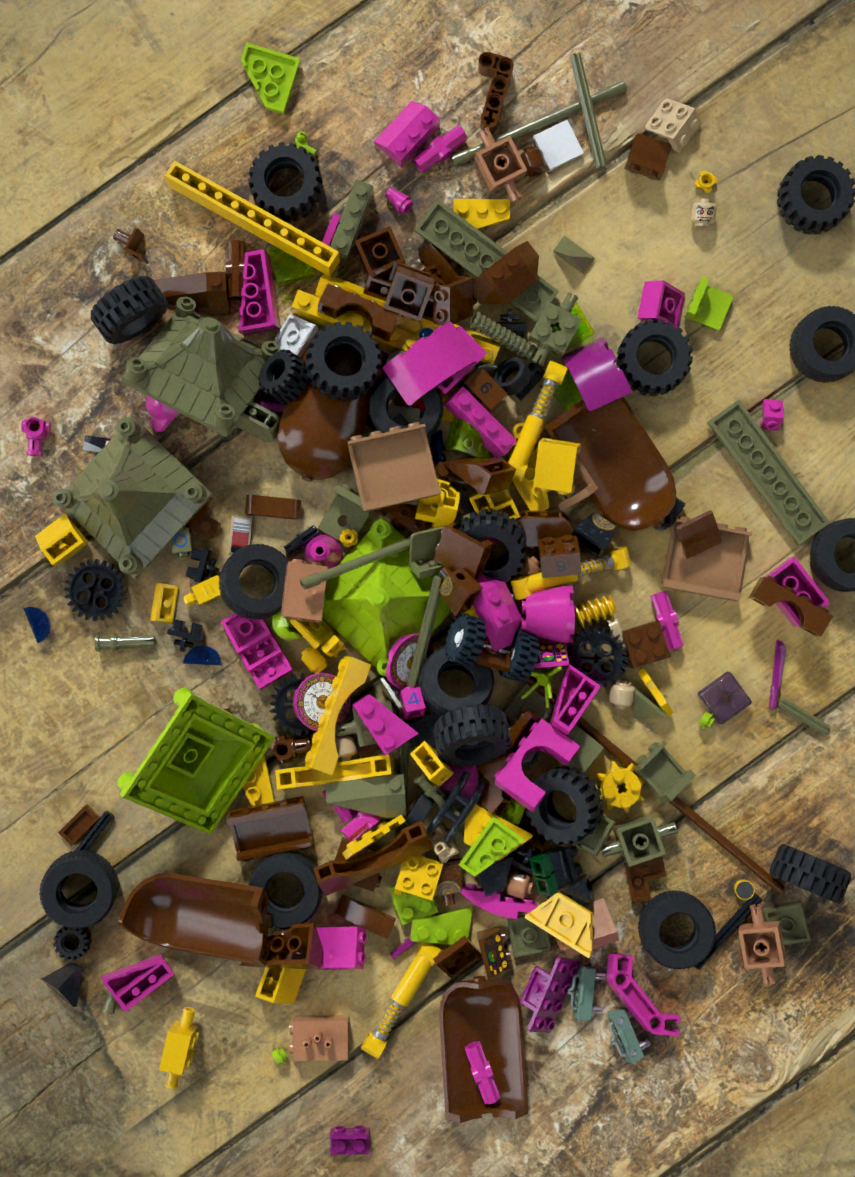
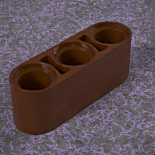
M246 495L245 514L299 520L302 500Z

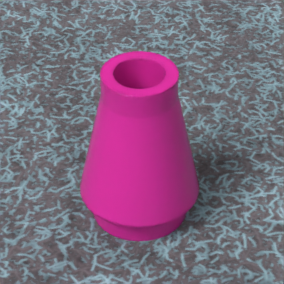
M392 187L387 190L385 197L399 213L407 214L413 206L411 197Z

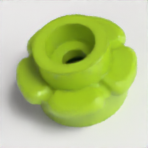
M707 711L704 713L698 723L703 727L702 729L711 727L715 721L713 713L710 714Z
M276 1047V1050L272 1051L275 1062L278 1066L283 1063L286 1065V1059H288L284 1048Z

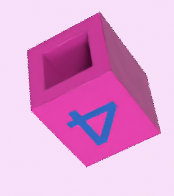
M409 686L401 690L399 699L403 707L404 718L423 716L425 704L420 687L414 688Z

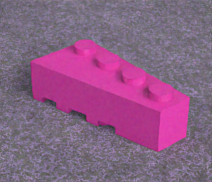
M264 249L246 252L238 332L243 336L280 330L270 256Z

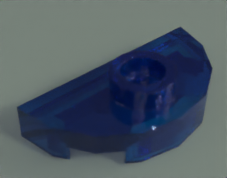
M23 608L37 643L43 642L51 630L49 616L40 608Z
M201 645L189 650L184 656L183 664L222 665V661L215 649Z

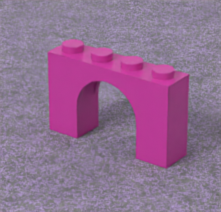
M543 719L531 726L529 730L530 735L527 738L523 737L521 739L517 752H512L506 759L507 765L504 768L500 767L494 775L496 778L495 785L531 812H534L545 797L546 792L524 775L521 766L523 759L530 753L542 751L552 755L565 766H568L580 749L577 743Z

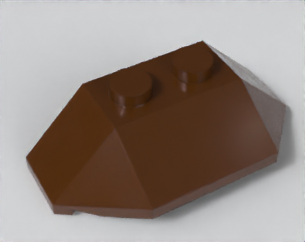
M526 241L513 248L473 282V297L479 304L508 305L537 282L539 255L530 243Z
M393 261L369 274L363 294L385 301L397 266L430 278L432 276L430 273ZM433 289L431 291L430 297L428 299L427 305L423 313V315L432 318Z

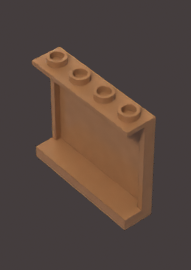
M420 422L408 424V428L401 429L400 426L390 428L389 432L386 433L375 431L371 432L369 437L362 438V435L351 437V441H347L363 512L441 494L427 440L425 424L420 425Z
M679 516V519L676 518L671 528L661 587L725 600L740 601V583L749 536H752V533L747 532V529L743 527L730 529L726 524L717 523L721 543L686 559L683 554L682 544L677 536L676 526L689 521L690 518Z

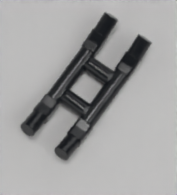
M463 771L452 792L427 828L429 833H434L444 817L454 822L443 839L447 844L458 834L486 787V784L480 781L470 800L459 794L470 776L466 771ZM455 800L465 806L459 816L449 811Z

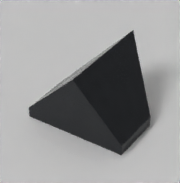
M505 856L478 874L486 897L504 891L513 857Z
M69 963L42 978L66 1003L72 1007H77L81 976L80 966Z

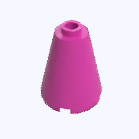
M329 535L314 537L307 543L304 551L307 564L320 562L323 563V566L328 567V569L338 566L343 554L340 543ZM323 548V553L319 555L318 551Z

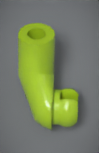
M303 131L298 132L295 137L296 147L302 146L306 148L307 153L310 152L315 158L317 150L308 146L307 134Z

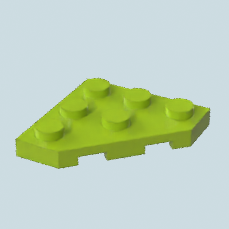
M246 42L241 57V63L266 110L284 115L301 63L300 58Z

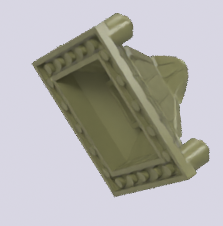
M180 297L176 303L175 313L147 346L145 351L139 358L134 357L127 361L126 372L122 376L121 382L227 437L260 391V380L258 378L264 362L276 351L279 352L281 350L280 346L276 342L266 341L262 344V347H258V345L230 332L216 319L211 317L204 318L195 313L196 303L192 298Z
M131 416L130 418H121L118 421L117 434L67 489L61 488L55 491L53 502L56 506L65 508L119 562V568L123 573L130 574L134 579H137L214 494L134 416Z

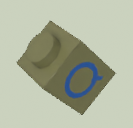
M182 529L171 541L173 554H178V557L190 556L194 549L192 529Z

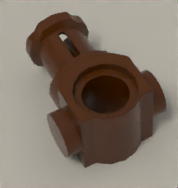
M444 462L434 463L437 479L449 482L450 486H458L462 490L467 489L468 484L443 465Z
M286 735L275 737L273 753L277 757L279 764L291 762L290 758L297 757V754L311 750V738L307 736L306 739L294 740V738L288 739ZM281 744L285 745L288 749L285 755L278 752V746Z

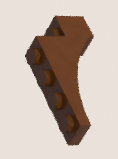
M528 710L521 714L518 721L509 728L512 741L505 755L502 754V757L499 759H494L493 762L476 766L489 781L479 800L491 814L500 816L512 803L510 795L495 785L496 778L494 775L500 767L504 768L507 765L506 759L512 752H517L519 742L523 737H528L531 726L535 722H539L540 718Z

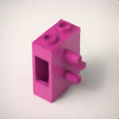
M360 927L317 928L323 948L321 969L311 970H364L366 962L364 951L367 942L366 929Z

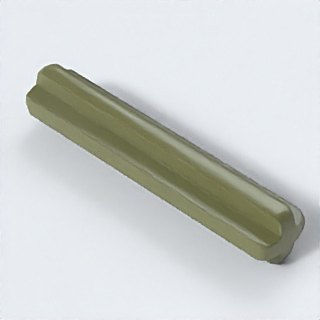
M781 698L777 706L816 731L823 735L829 733L831 729L829 725L785 698Z

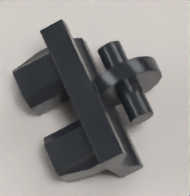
M508 309L507 315L500 314V320H507V322H496V324H500L501 327L504 326L506 330H513L516 336L519 335L523 339L524 333L527 331V324L524 322H512V320L519 321V315H512V309Z
M205 548L203 550L193 549L191 559L200 562L198 569L188 566L186 576L194 579V582L201 583L204 581L207 569L206 577L212 578L214 571L219 572L220 568L215 567L216 559L211 558L208 565L212 551Z
M174 619L171 629L167 630V634L182 637V640L175 639L174 645L180 646V652H185L186 647H194V643L188 642V639L204 642L205 636H202L203 625L192 623L190 633L183 632L186 621Z
M518 847L509 853L507 857H513L510 868L518 867L522 869V873L528 874L531 877L533 872L529 858L535 856L531 854L533 848L528 847L525 851ZM536 863L537 868L539 869L540 863Z

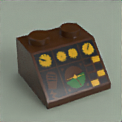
M499 926L478 931V942L487 978L490 979L510 968L508 962H512L509 950L505 951L503 943H507L505 932H500Z

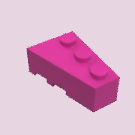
M370 694L352 705L384 755H387L418 734V732Z
M162 954L102 975L101 979L126 1012L172 977L174 972Z

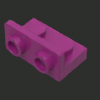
M358 1125L353 1128L335 1126L330 1129V1155L369 1154V1128Z

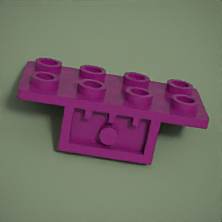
M557 957L551 973L539 966L534 967L520 1000V1003L534 1011L527 1030L530 1032L550 1033L555 1027V1020L563 1008V1001L566 994H568V989L571 988L574 975L578 972L580 961Z

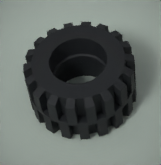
M282 349L279 352L276 351L264 362L258 378L260 380V389L283 404L286 402L290 403L292 400H296L303 393V390L306 389L309 379L307 377V369H305V361L290 350Z

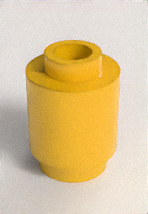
M308 646L301 652L303 655L301 660L311 672L319 673L328 666L326 664L327 660L317 648Z

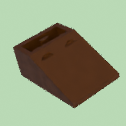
M468 456L446 461L443 464L482 495L509 489L516 468L504 459Z

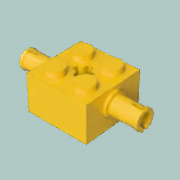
M190 1007L183 1008L181 1021H174L166 1037L159 1070L168 1072L165 1086L170 1089H177L180 1075L182 1076L185 1069L188 1070L190 1063L192 1064L195 1054L192 1050L199 1038V1032H196L198 1025L192 1024L196 1010Z

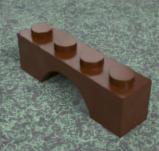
M329 283L318 303V312L334 319L344 313L362 315L371 326V334L388 342L398 324L400 315L385 309L373 300L364 299L356 293H350L338 285H331Z
M771 576L759 578L748 598L764 607H771L779 601L790 603L799 614V627L816 637H822L833 618L828 613V609L820 605L817 607L811 604V599L803 595L799 597L794 594V589L786 585L784 587L777 584L778 580Z

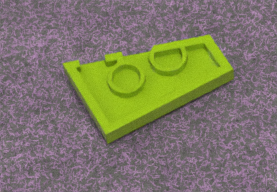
M493 816L461 860L459 866L475 877L525 841V839Z
M467 906L464 909L447 911V913L412 920L410 940L414 942L452 945L464 935L468 938L473 907Z

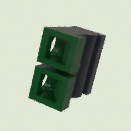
M557 845L552 849L529 858L533 875L536 876L534 880L538 894L552 896L556 894L558 889L578 881L577 876L583 871L581 865L573 861V857L578 854L576 846ZM536 863H540L541 869L537 868ZM541 881L545 882V888L542 887Z

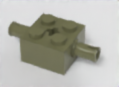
M568 292L561 307L547 302L528 339L540 346L532 359L533 363L536 364L539 357H541L538 365L543 366L549 352L561 358L563 357L582 321L581 318L571 313L576 301L579 299L576 295L570 301L572 293ZM554 327H557V328H558V331H556L555 333H553V332H552V329H553Z
M391 701L381 702V704L393 712ZM351 708L353 715L351 723L335 725L336 730L344 729V731L337 732V737L355 734L357 735L359 747L377 744L354 708ZM398 713L395 714L405 723L414 722L413 718L405 719L404 716L400 717Z
M650 814L615 825L616 842L604 845L601 849L602 854L606 858L621 852L625 863L629 867L666 855L662 838L678 834L677 827L674 822L657 827L654 817ZM639 836H640L641 838H643V839H641V843H640V844H638L637 842H635V841L638 840L637 837H639Z

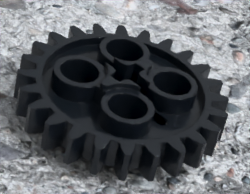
M95 559L94 564L91 560H87V566L81 562V569L74 567L73 569L76 573L68 574L72 579L71 581L65 580L69 587L64 588L65 591H69L65 598L71 599L67 605H74L72 612L79 611L78 617H82L85 614V620H89L92 616L93 621H97L98 616L101 621H104L105 615L108 618H112L111 612L119 613L116 607H124L120 601L127 600L122 595L128 592V590L123 589L127 582H121L125 576L118 575L120 569L113 570L114 564L111 563L107 566V561L105 560L100 565L99 559ZM91 573L94 579L91 583H87L86 577ZM107 579L112 581V586L109 589H106L104 586V582ZM93 588L99 589V593H95ZM83 592L88 594V599L85 602L80 598ZM101 597L106 599L104 607L99 606V599Z
M596 625L594 631L589 626L587 632L584 629L580 630L581 636L576 633L574 635L575 640H573V643H570L572 646L567 647L566 650L571 652L567 654L568 659H571L569 664L599 685L602 683L605 688L608 682L611 685L614 684V678L618 681L620 680L621 676L619 673H625L622 667L628 666V663L624 661L629 658V655L624 654L628 648H622L625 641L619 642L620 634L614 637L613 629L608 633L606 632V626L602 631H600L598 625ZM583 644H590L592 651H586ZM602 644L610 645L611 651H605ZM596 653L598 657H601L600 660H597V657L594 656ZM584 662H589L592 665V669H586ZM603 663H609L612 669H604Z
M303 673L300 674V678L293 674V680L285 677V684L279 681L280 689L274 687L277 694L270 695L275 700L269 702L270 705L274 706L269 711L270 713H276L272 719H279L277 726L284 725V732L289 728L290 735H293L295 731H297L298 736L301 735L302 731L308 735L310 729L302 724L296 714L292 719H287L285 715L288 709H294L293 706H284V702L293 703V700L287 698V692L291 689L296 691L305 680Z

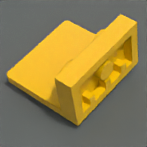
M419 855L404 861L394 894L401 896L402 892L432 901L443 863Z

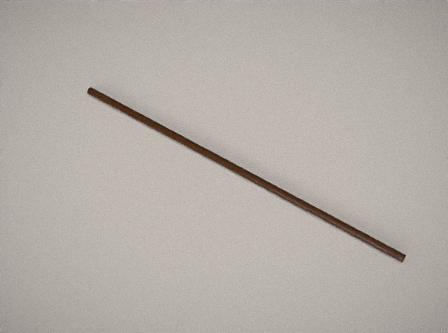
M451 612L447 617L455 622L454 619L456 617ZM527 676V680L524 682L532 687L537 682V679L533 676ZM539 685L535 691L545 698L544 686ZM552 693V698L549 699V702L555 706L557 696ZM580 716L576 722L579 728L602 745L604 749L626 767L631 763L634 766L637 764ZM677 796L669 802L776 893L779 894L783 891L784 886Z

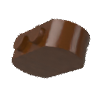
M523 510L519 513L520 517L516 519L518 525H521L524 530L526 547L528 548L539 547L538 539H543L544 537L557 538L564 535H572L570 519L563 511Z

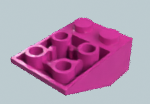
M461 326L456 330L475 356L476 361L437 385L445 394L487 354Z

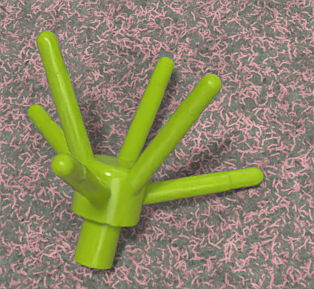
M559 666L554 670L548 669L542 672L531 671V676L537 677V682L521 696V699H525L539 685L544 686L546 708L549 709V699L552 698L550 682L553 679V675L560 671L562 667Z

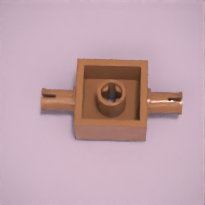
M489 127L485 128V131L481 130L478 135L485 148L476 152L474 160L490 192L493 193L501 188H506L512 203L520 200L523 196L515 182L525 177L527 169L511 136L495 142ZM499 162L500 165L504 164V167L498 166L497 163Z
M756 904L749 906L753 923L741 924L738 929L745 969L761 968L763 984L768 985V982H770V985L776 983L773 967H784L787 960L780 921H764L762 905L757 904L758 907H756Z

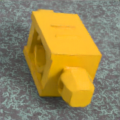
M216 575L191 587L194 593L184 596L185 604L193 605L198 601L199 605L201 604L202 606L221 597L222 595L219 590L220 576Z

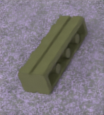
M355 180L353 189L350 192L339 221L340 224H338L330 245L331 248L339 252L340 260L348 262L374 194L373 186L360 180Z

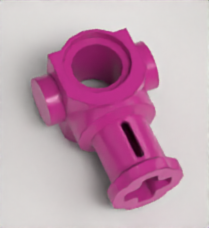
M37 417L24 419L21 428L22 432L26 433V439L29 440L26 455L42 457L44 454L42 453V441H45L48 433H51V422H46ZM36 423H39L40 428L37 431H34L33 426Z

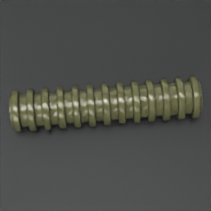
M480 312L473 315L470 321L471 328L475 327L476 331L480 330L481 334L485 333V336H490V339H495V342H500V345H505V348H510V351H515V354H519L520 357H524V359L533 363L532 359L539 347L536 348V345H531V342H526L524 338L521 339L519 335L516 336L514 332L511 333L509 329L506 330L504 326L501 327L495 321L491 322L490 318L486 319V316H481Z

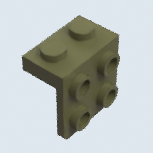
M444 526L416 532L410 537L409 567L419 579L436 575L445 567L434 561L435 548L440 542V532Z

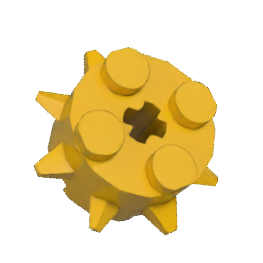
M612 761L610 770H607L604 774L597 773L596 776L601 780V796L607 800L606 810L609 811L616 806L623 808L626 813H629L631 805L637 800H644L640 795L641 785L644 782L633 773L632 768L634 764L631 763L627 768L618 767L615 761ZM623 783L624 789L618 792L617 785Z

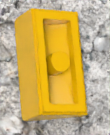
M156 583L151 621L173 624L179 586Z

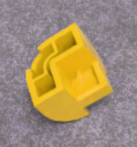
M437 479L438 486H440L441 494L420 499L415 519L433 522V528L447 526L454 522L460 499L459 492H456L449 482Z
M507 489L487 495H482L475 491L469 495L470 502L477 514H480L481 510L487 509V512H492L493 509L498 510L499 514L503 512L509 514L510 519L520 517Z

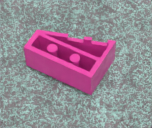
M570 664L567 665L563 673L550 725L567 736L601 685Z

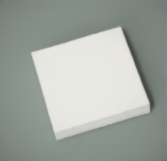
M568 120L533 136L537 148L543 152L549 172L584 154Z
M289 314L273 342L279 344L281 350H290L301 358L319 328L308 321Z

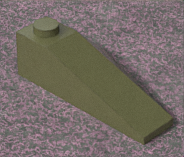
M404 774L325 784L327 804L383 818H396L400 815L406 817Z

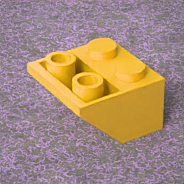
M67 513L35 535L41 551L54 566H60L89 544Z
M265 967L255 997L271 1003L294 1004L306 969Z

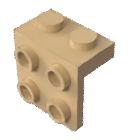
M665 99L647 122L645 128L648 132L669 139L673 151L680 153L694 132L698 130L701 121L695 108Z

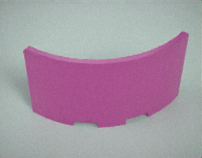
M450 321L435 329L427 338L424 339L422 337L410 345L412 348L403 354H398L382 368L404 401L410 406L441 382L474 363L476 358Z

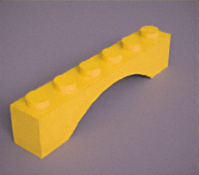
M344 656L339 662L338 675L332 682L333 689L325 701L326 708L324 714L319 718L318 731L312 738L313 745L305 757L306 767L333 775L339 758L335 743V725L338 714L349 695L365 683L371 664L350 656Z
M390 754L337 762L333 775L325 774L306 766L275 770L277 790L396 774L394 755Z

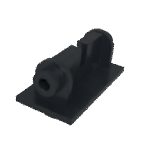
M530 363L527 366L531 372L530 381L522 391L514 394L520 401L544 376V367L539 366L538 363Z

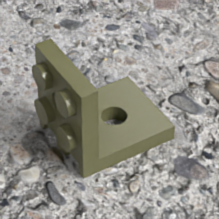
M345 484L342 487L337 485L334 490L336 497L317 529L340 541V534L346 528L354 529L359 535L372 511L363 512L360 495H355L351 487ZM342 516L349 519V524L346 527H341L338 524V520Z

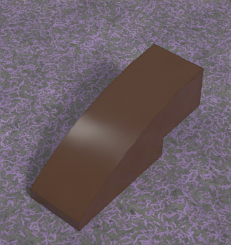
M342 895L335 912L344 919L386 939L389 938L396 920L395 917L380 912L375 907Z

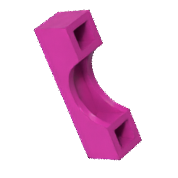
M463 386L455 390L443 403L456 418L468 422L480 433L483 438V445L496 458L505 455L516 443L517 440Z

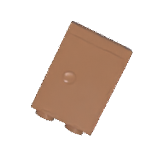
M292 559V562L289 561L287 563L280 618L320 623L322 621L326 581L303 590L300 579L325 571L328 567L323 566V563L320 562L305 564L303 560Z
M604 898L581 905L593 912L592 949L619 940ZM557 941L560 951H565L567 958L581 954L564 942Z
M349 1015L295 1016L293 1022H290L289 1031L290 1035H293V1042H290V1054H293V1061L348 1060Z

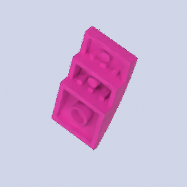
M235 613L221 621L235 650L240 655L260 690L265 689L294 671L265 619L251 620L250 618L246 619L240 615L238 616Z

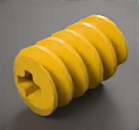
M611 594L608 595V600L603 596L600 602L597 598L593 600V604L590 601H586V607L583 603H579V608L574 605L576 619L582 627H585V621L592 625V619L599 623V619L602 617L606 621L608 614L613 619L616 612Z

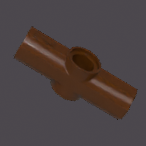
M240 240L228 241V262H226L228 298L234 301L242 300L241 292L244 283L245 242Z

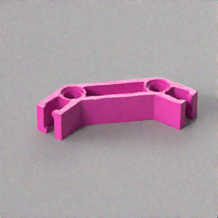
M608 953L607 983L642 1028L653 1034L679 1036L680 1030L674 1029V1026H670L669 1030L664 1029L666 1019H672L676 1021L675 1023H680L681 1016L659 1012L632 978L633 956ZM617 958H623L621 970H618ZM620 974L622 980L617 984L616 977ZM655 1018L656 1025L652 1028L650 1023Z

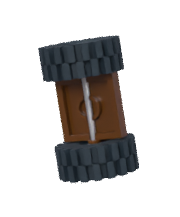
M465 613L459 614L454 619L455 622H452L451 629L448 630L449 635L445 641L447 642L445 645L447 660L465 666L477 663L497 669L500 672V676L518 682L526 681L527 676H531V670L535 669L534 664L535 662L537 663L538 658L536 657L539 655V650H537L539 643H537L538 639L535 638L536 636L517 630L511 645L494 652L485 633L486 626H484L485 622L483 619Z

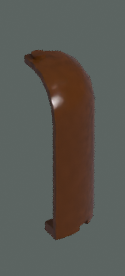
M308 345L307 349L305 350V352H304V354L302 355V358H301V359L304 360L305 362H306V355H307V350H308V348H309V345ZM346 348L333 349L325 357L328 368L341 376L354 375L362 367L358 355ZM381 350L382 366L375 385L363 397L359 395L358 399L353 401L351 398H347L346 402H341L340 398L336 397L334 401L329 399L330 395L325 394V396L319 393L320 389H314L311 385L312 380H309L306 389L303 390V393L296 400H292L290 403L286 402L278 431L279 448L286 464L301 475L303 480L312 482L313 480L332 478L344 470L351 461L347 441H351L350 438L363 434L370 413L371 394L381 379L382 367L385 366L388 354Z
M624 397L592 411H589L584 400H581L572 406L571 409L544 426L553 440L581 444L580 452L577 456L598 487L590 497L608 521L622 529L631 531L646 529L653 525L658 527L665 522L664 518L671 512L676 501L677 491L674 477Z
M163 873L143 880L131 891L122 911L118 915V924L132 935L161 947L266 966L271 940H268V929L272 928V913L268 912L267 905H269L270 900L262 887L175 873Z
M475 976L473 980L454 983L445 991L440 1002L439 1013L446 1120L463 1123L472 1119L482 1118V1114L492 1113L493 1117L518 1119L527 1115L528 1100L523 1023L518 994L514 987L505 980L485 979V976ZM474 1041H480L486 1060L489 1061L495 1077L493 1079L499 1091L500 1099L493 1104L484 1103L479 1086L476 1085L470 1069L471 1064L464 1047Z

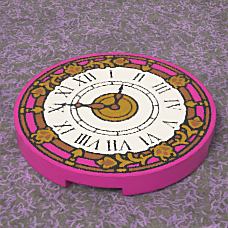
M418 633L401 637L392 646L388 654L389 661L385 670L386 677L390 684L401 690L408 687L407 681L419 637ZM430 641L425 661L433 654V647Z
M312 674L306 677L295 691L293 698L294 712L302 724L311 730L318 731L319 718L324 714L326 708L325 701L331 694L333 689L332 682L336 677L332 674ZM350 695L341 707L336 725H340L349 712Z

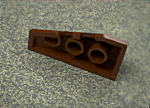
M225 271L204 272L154 280L167 299L168 304L176 306L177 300L180 297H189L196 303L195 311L210 316L230 315L228 279Z
M295 924L287 930L275 932V935L268 937V940H271L266 966L241 962V966L321 969L323 948L316 924Z

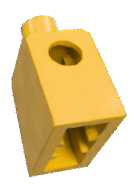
M425 741L410 753L428 779L438 786L442 785L454 774L448 764L438 757L437 751ZM427 756L431 758L429 761H425Z

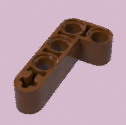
M483 52L479 56L478 71L481 75L492 78L481 115L480 129L485 131V128L489 127L491 134H493L498 126L511 82L514 64L510 58L491 52ZM489 62L491 65L484 66L482 63ZM506 67L509 69V71L504 72L501 70V68ZM502 85L504 88L498 90L495 88V86ZM497 103L499 106L493 108L490 106V104ZM489 116H491L492 122L490 125H487Z

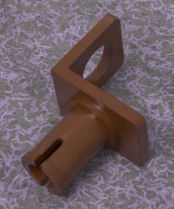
M136 227L131 235L117 229L115 232L119 235L114 233L113 239L125 244L123 250L131 257L148 264L149 261L143 255L136 252L144 234Z

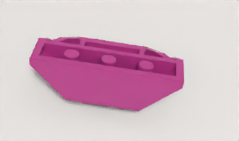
M481 575L476 581L483 589L475 600L473 607L478 617L485 622V633L494 652L512 644L522 617L506 583Z

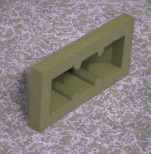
M566 236L561 239L553 250L555 254L583 274L595 259Z
M635 689L633 702L634 718L665 717L666 714Z

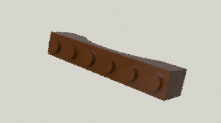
M420 821L404 828L390 843L371 854L350 860H331L313 869L318 885L327 896L427 852L434 847L423 822Z

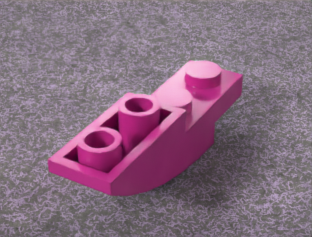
M467 883L466 886H461V893L475 905L506 918L517 919L518 912L530 913L538 907L537 902H534V899L524 898L522 900H515L513 896H503V898H500V892L486 897L483 888H477L476 884Z

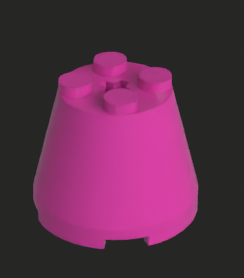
M561 585L532 593L525 599H521L522 613H524V615H521L522 632L562 643H573V638H571L575 627V607L572 599L574 594L573 586Z

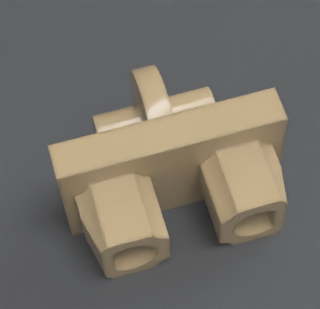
M441 823L434 833L428 832L441 863L445 864L450 857L458 854L459 851L456 847L455 839H452L449 844L444 842L443 839L447 835L448 829L445 824Z

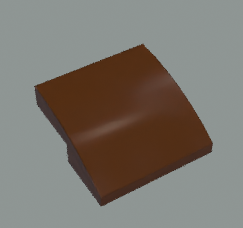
M711 510L676 526L677 536L682 544L683 554L686 559L721 543L719 529Z

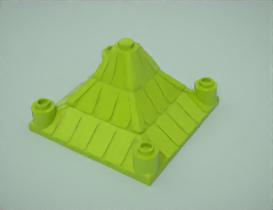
M381 517L373 523L370 531L338 565L406 538ZM410 548L326 581L322 618L385 677V670L389 661L388 654L392 646L404 635L420 633L433 577L440 576L436 574L419 579L409 567ZM442 596L440 597L432 632L452 612Z
M184 687L175 692L173 701L178 706V709L137 769V772L135 774L131 772L122 774L117 780V786L121 791L120 795L124 799L211 835L271 745L275 736L265 731L258 724L244 721L196 696L190 689Z

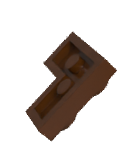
M213 497L185 525L211 540L220 525V522L204 515Z
M660 856L630 867L623 863L631 902L651 899L648 880L666 876L663 857Z

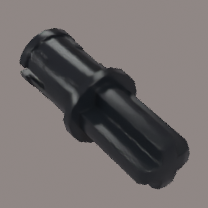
M312 525L302 534H297L295 539L283 546L284 549L292 556L303 546L306 547L310 540L319 535V530L316 526Z

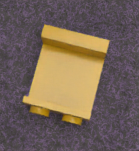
M542 438L538 443L533 487H537L540 491L544 492L555 490L558 491V494L562 495L572 493L576 486L573 485L576 457L580 452L581 444Z

